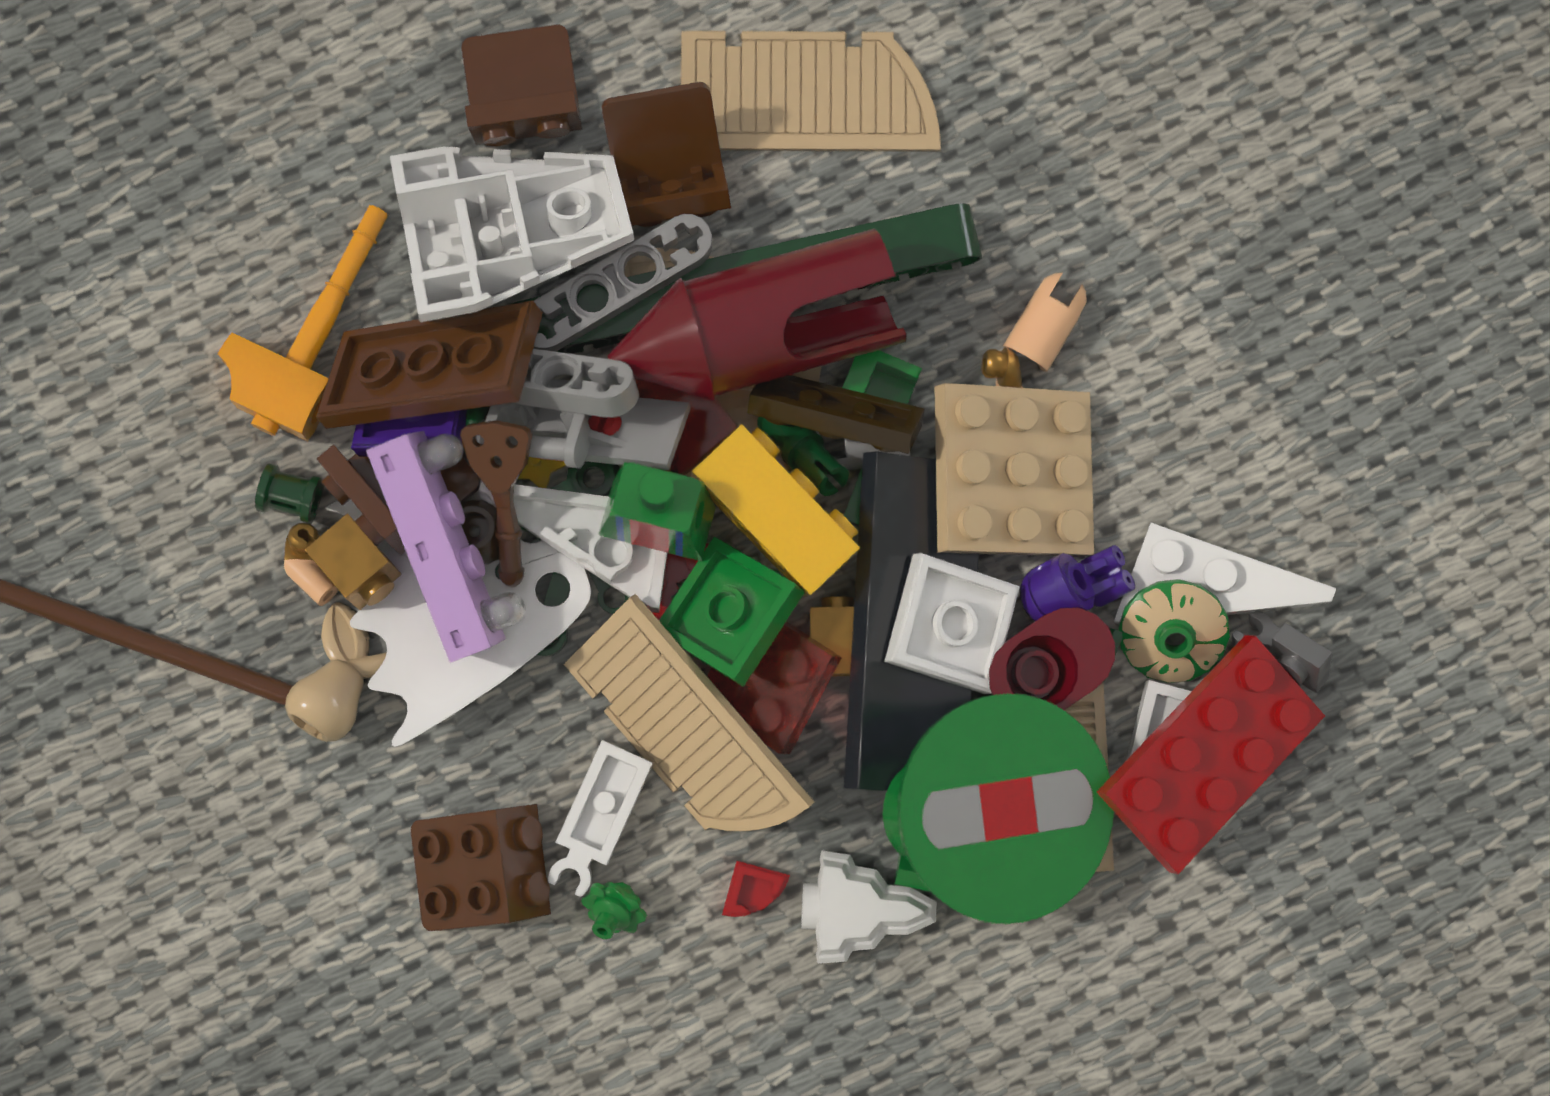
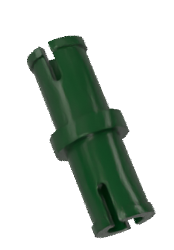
M758 417V428L782 451L783 461L790 468L799 469L817 487L820 494L831 496L838 492L828 480L827 474H830L842 488L844 487L849 478V471L823 446V438L817 431L791 424L776 425L763 417Z

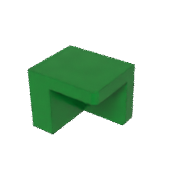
M877 350L854 358L842 388L908 404L922 368Z

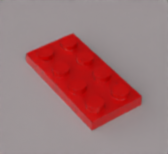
M1245 635L1102 785L1097 793L1169 873L1179 875L1318 725L1325 715L1255 635Z

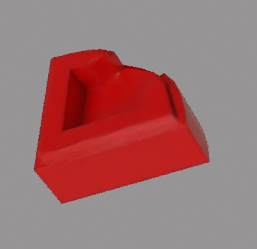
M736 860L722 915L742 917L765 909L781 895L788 883L790 874Z

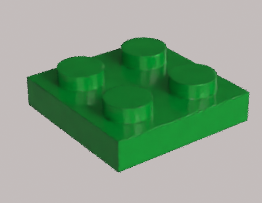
M714 537L704 551L702 561L696 563L659 622L686 652L744 687L805 591L796 583Z

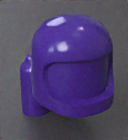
M1113 545L1081 560L1079 563L1071 555L1062 553L1036 566L1022 580L1020 599L1026 613L1032 620L1036 621L1042 616L1060 608H1081L1089 611L1093 606L1103 607L1135 590V582L1127 570H1122V566L1125 565L1124 555L1118 546Z

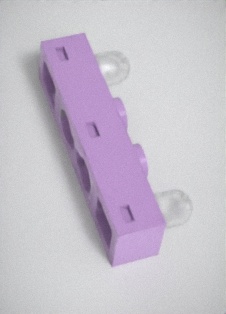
M419 431L405 434L366 450L450 663L491 648L505 640L506 637L503 629L518 624L525 615L526 607L523 599L512 592L489 597L482 579L485 576V565L482 556L474 545H469L461 526L465 522L462 505L453 492L448 493L440 471L455 466L463 456L461 441L451 434H441L427 439L425 432Z

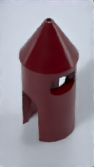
M871 229L691 280L683 281L679 278L607 355V358L626 363L631 368L634 379L715 401V396L905 343L907 334L903 328H897L883 295L790 317L794 310L803 305L895 276L890 257L880 234L876 229Z

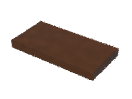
M534 301L485 308L473 313L420 322L417 319L344 331L316 418L326 429L519 402L543 313Z

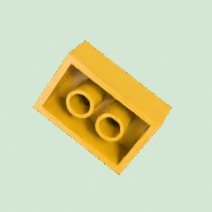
M741 424L692 471V478L704 482L713 503L785 578L796 583L805 591L804 597L810 596L860 548L852 540L858 534V531L837 509H834L829 514L825 512L813 499L819 493L818 489L799 469L795 468L789 474L775 459L780 452L779 448L761 429L756 427L750 433Z

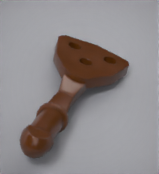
M499 420L469 424L461 430L460 436L470 466L488 490L491 491L497 508V530L495 531V537L498 539L500 563L498 574L502 583L513 588L522 582L525 569L522 567L520 542L523 532L519 527L514 506V484L528 463L532 433L526 426ZM476 435H480L483 438V444L477 442ZM510 436L517 439V445H513L510 442ZM495 456L502 460V465L495 463Z

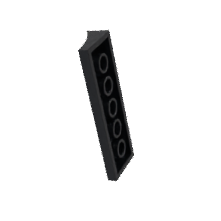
M873 451L863 453L858 532V546L860 548L857 550L843 788L887 791L893 778L906 766L912 751L927 730L950 711L971 702V689L884 662L913 554L922 553L978 572L979 554L938 553L936 459Z

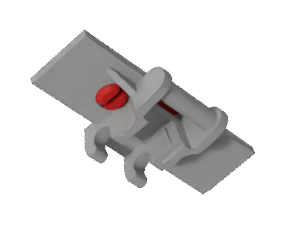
M551 379L546 387L559 388L565 386L570 381ZM638 398L636 405L627 413L617 417H600L507 403L490 406L485 422L499 420L528 427L532 433L529 457L564 461L567 467L581 468L585 461L623 465L624 462H632L656 469L669 470L691 407L689 402ZM476 435L477 442L483 444V438L480 435ZM510 436V442L513 445H517V439Z

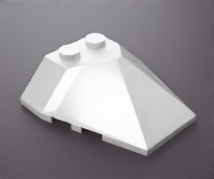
M438 147L390 156L397 199L404 225L412 270L411 278L420 322L480 311L634 241L633 230L613 155L545 152L544 160L512 158L511 150L494 149L493 157L462 155L461 147Z

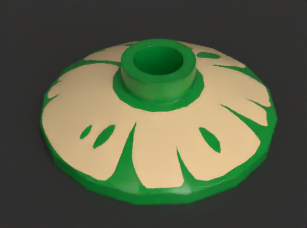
M1182 579L1158 581L1138 591L1124 607L1118 625L1119 631L1123 632L1120 647L1130 665L1147 678L1166 683L1191 681L1209 672L1223 657L1230 638L1228 615L1218 597L1202 585ZM1173 633H1180L1186 637L1185 641L1179 645H1169L1165 642L1166 638Z

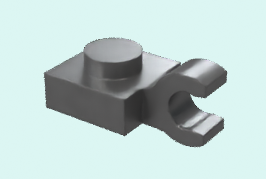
M1256 610L1249 613V624L1261 633L1256 637L1299 686L1302 684L1317 693L1329 679L1332 652L1287 623H1284L1281 628L1278 627L1262 611ZM1235 630L1232 633L1233 647L1245 636L1242 632Z

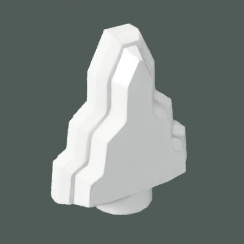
M822 850L818 883H803L801 929L816 930V958L818 964L847 962L852 951L874 949L885 935H909L936 922L937 902L910 887L887 885L877 869L855 866L850 854Z

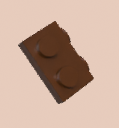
M556 24L469 37L463 41L461 48L469 105L465 106L467 126L476 145L504 146L515 142L516 139L536 136L551 139L565 136L570 131L583 130L569 35L564 26Z
M695 82L611 97L603 102L602 114L610 154L614 157L631 226L651 227L682 214L706 217L718 210L731 208L710 88L706 83Z
M333 444L316 458L329 473L321 482L342 506L350 500L356 505L362 515L355 522L376 546L385 540L401 556L406 550L369 457H359L355 454L348 460ZM434 456L448 493L453 492L460 503L466 502L479 490L480 478L461 456Z
M537 804L417 820L412 824L411 838L421 920L426 930L439 931L505 924L551 915L549 901L550 886L546 877L542 846L543 830L539 822Z

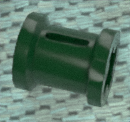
M268 463L258 483L255 509L264 513L269 509L300 516L301 521L312 524L316 518L324 490V484L321 482L322 478L312 476L311 479L284 473L280 471L278 465Z

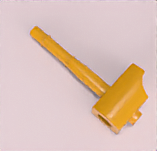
M374 205L368 206L357 229L352 231L354 235L329 282H325L326 287L312 306L286 357L235 333H231L220 348L217 355L229 368L231 374L230 400L236 408L254 416L250 424L257 429L275 436L280 428L307 442L314 434L319 424V420L316 418L329 378L311 370V367L336 322L345 297L349 296L348 291L370 249L374 244H377L375 240L388 217V214Z

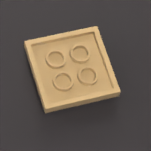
M943 383L935 386L938 553L1057 556L1066 553L1072 557L1094 555L1090 392Z

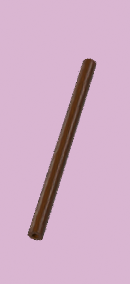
M0 579V602L282 705H285L286 697L294 686Z

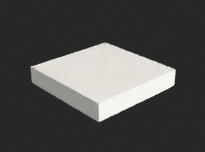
M922 553L913 554L884 662L983 694H992L989 688V668L994 654L1006 642L1020 586Z

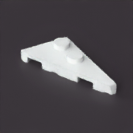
M481 480L479 488L480 499L496 507L491 491L488 490ZM514 484V506L520 526L630 598L636 594L651 612L659 613L668 553L599 536L609 496Z
M1150 523L1131 574L1135 582V590L1123 596L1114 623L1119 625L1124 607L1138 591L1158 581L1182 579L1200 584L1218 597L1227 615L1251 613L1264 609L1299 608L1330 603L1337 588Z

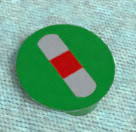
M998 694L982 697L963 704L944 715L919 740L906 766L893 778L887 789L883 803L884 828L894 849L910 862L920 880L947 906L967 917L994 924L1023 923L1048 915L1064 906L1085 887L1099 867L1110 840L1114 811L1098 795L1097 791L1110 778V774L1103 755L1094 739L1073 716L1063 709L1045 700L1021 694Z

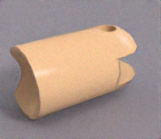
M1054 273L1044 278L1003 345L1004 348L1015 350L1039 364L1040 369L1044 372H1048L1080 318V314L1087 302L1086 290L1083 284H1081L1069 306L1050 296L1063 273Z

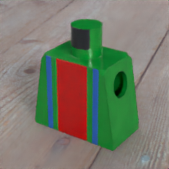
M624 462L613 481L599 536L702 561L716 507L704 482L696 478L632 462Z

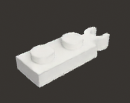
M601 741L556 840V843L569 848L570 851L566 858L557 861L552 866L548 876V883L556 885L561 873L565 869L571 868L580 875V884L576 889L575 895L582 897L588 892L593 880L592 871L589 866L592 860L608 865L654 764L653 762L607 741Z

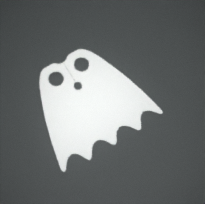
M479 490L467 501L481 500ZM351 500L344 506L336 501L325 507L344 516L348 513L354 520L362 515L361 511ZM474 528L471 532V536H478L480 534V529ZM520 539L522 567L525 569L522 582L513 588L502 583L495 575V568L499 564V560L485 565V576L482 577L506 639L491 648L450 663L407 553L405 552L400 556L385 540L382 541L378 547L402 575L393 582L394 588L386 598L375 605L369 606L367 604L352 617L350 626L354 629L376 633L386 642L387 653L385 660L369 680L368 687L371 690L402 696L407 703L406 718L393 737L392 746L403 745L469 705L511 676L559 637L580 616L590 600L591 587L585 568L543 540L530 544ZM552 572L562 574L570 583L569 597L564 603L554 607L542 604L536 597L535 592L538 580L543 575Z

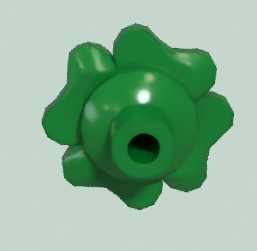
M609 881L605 885L593 883L590 887V892L585 894L581 900L582 905L589 909L588 917L595 921L592 926L593 933L601 939H610L614 933H619L621 930L634 934L638 929V924L644 922L647 918L645 910L640 908L641 900L639 896L633 892L630 885L623 882L613 883Z

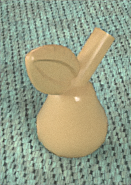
M335 602L331 605L322 624L321 638L323 648L330 662L316 672L299 680L289 691L285 703L289 718L299 728L325 742L338 741L344 738L351 730L356 720L358 702L364 685L363 679L371 678L385 660L387 653L368 656L370 646L368 631L354 629L350 626V620L356 612L340 602Z

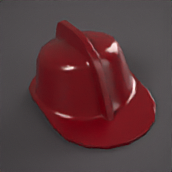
M1060 608L1042 616L1007 640L994 654L989 668V688L992 695L1021 694L1032 696L1066 710L1094 691L1109 676L1115 661V641L1109 627L1096 614L1081 608Z

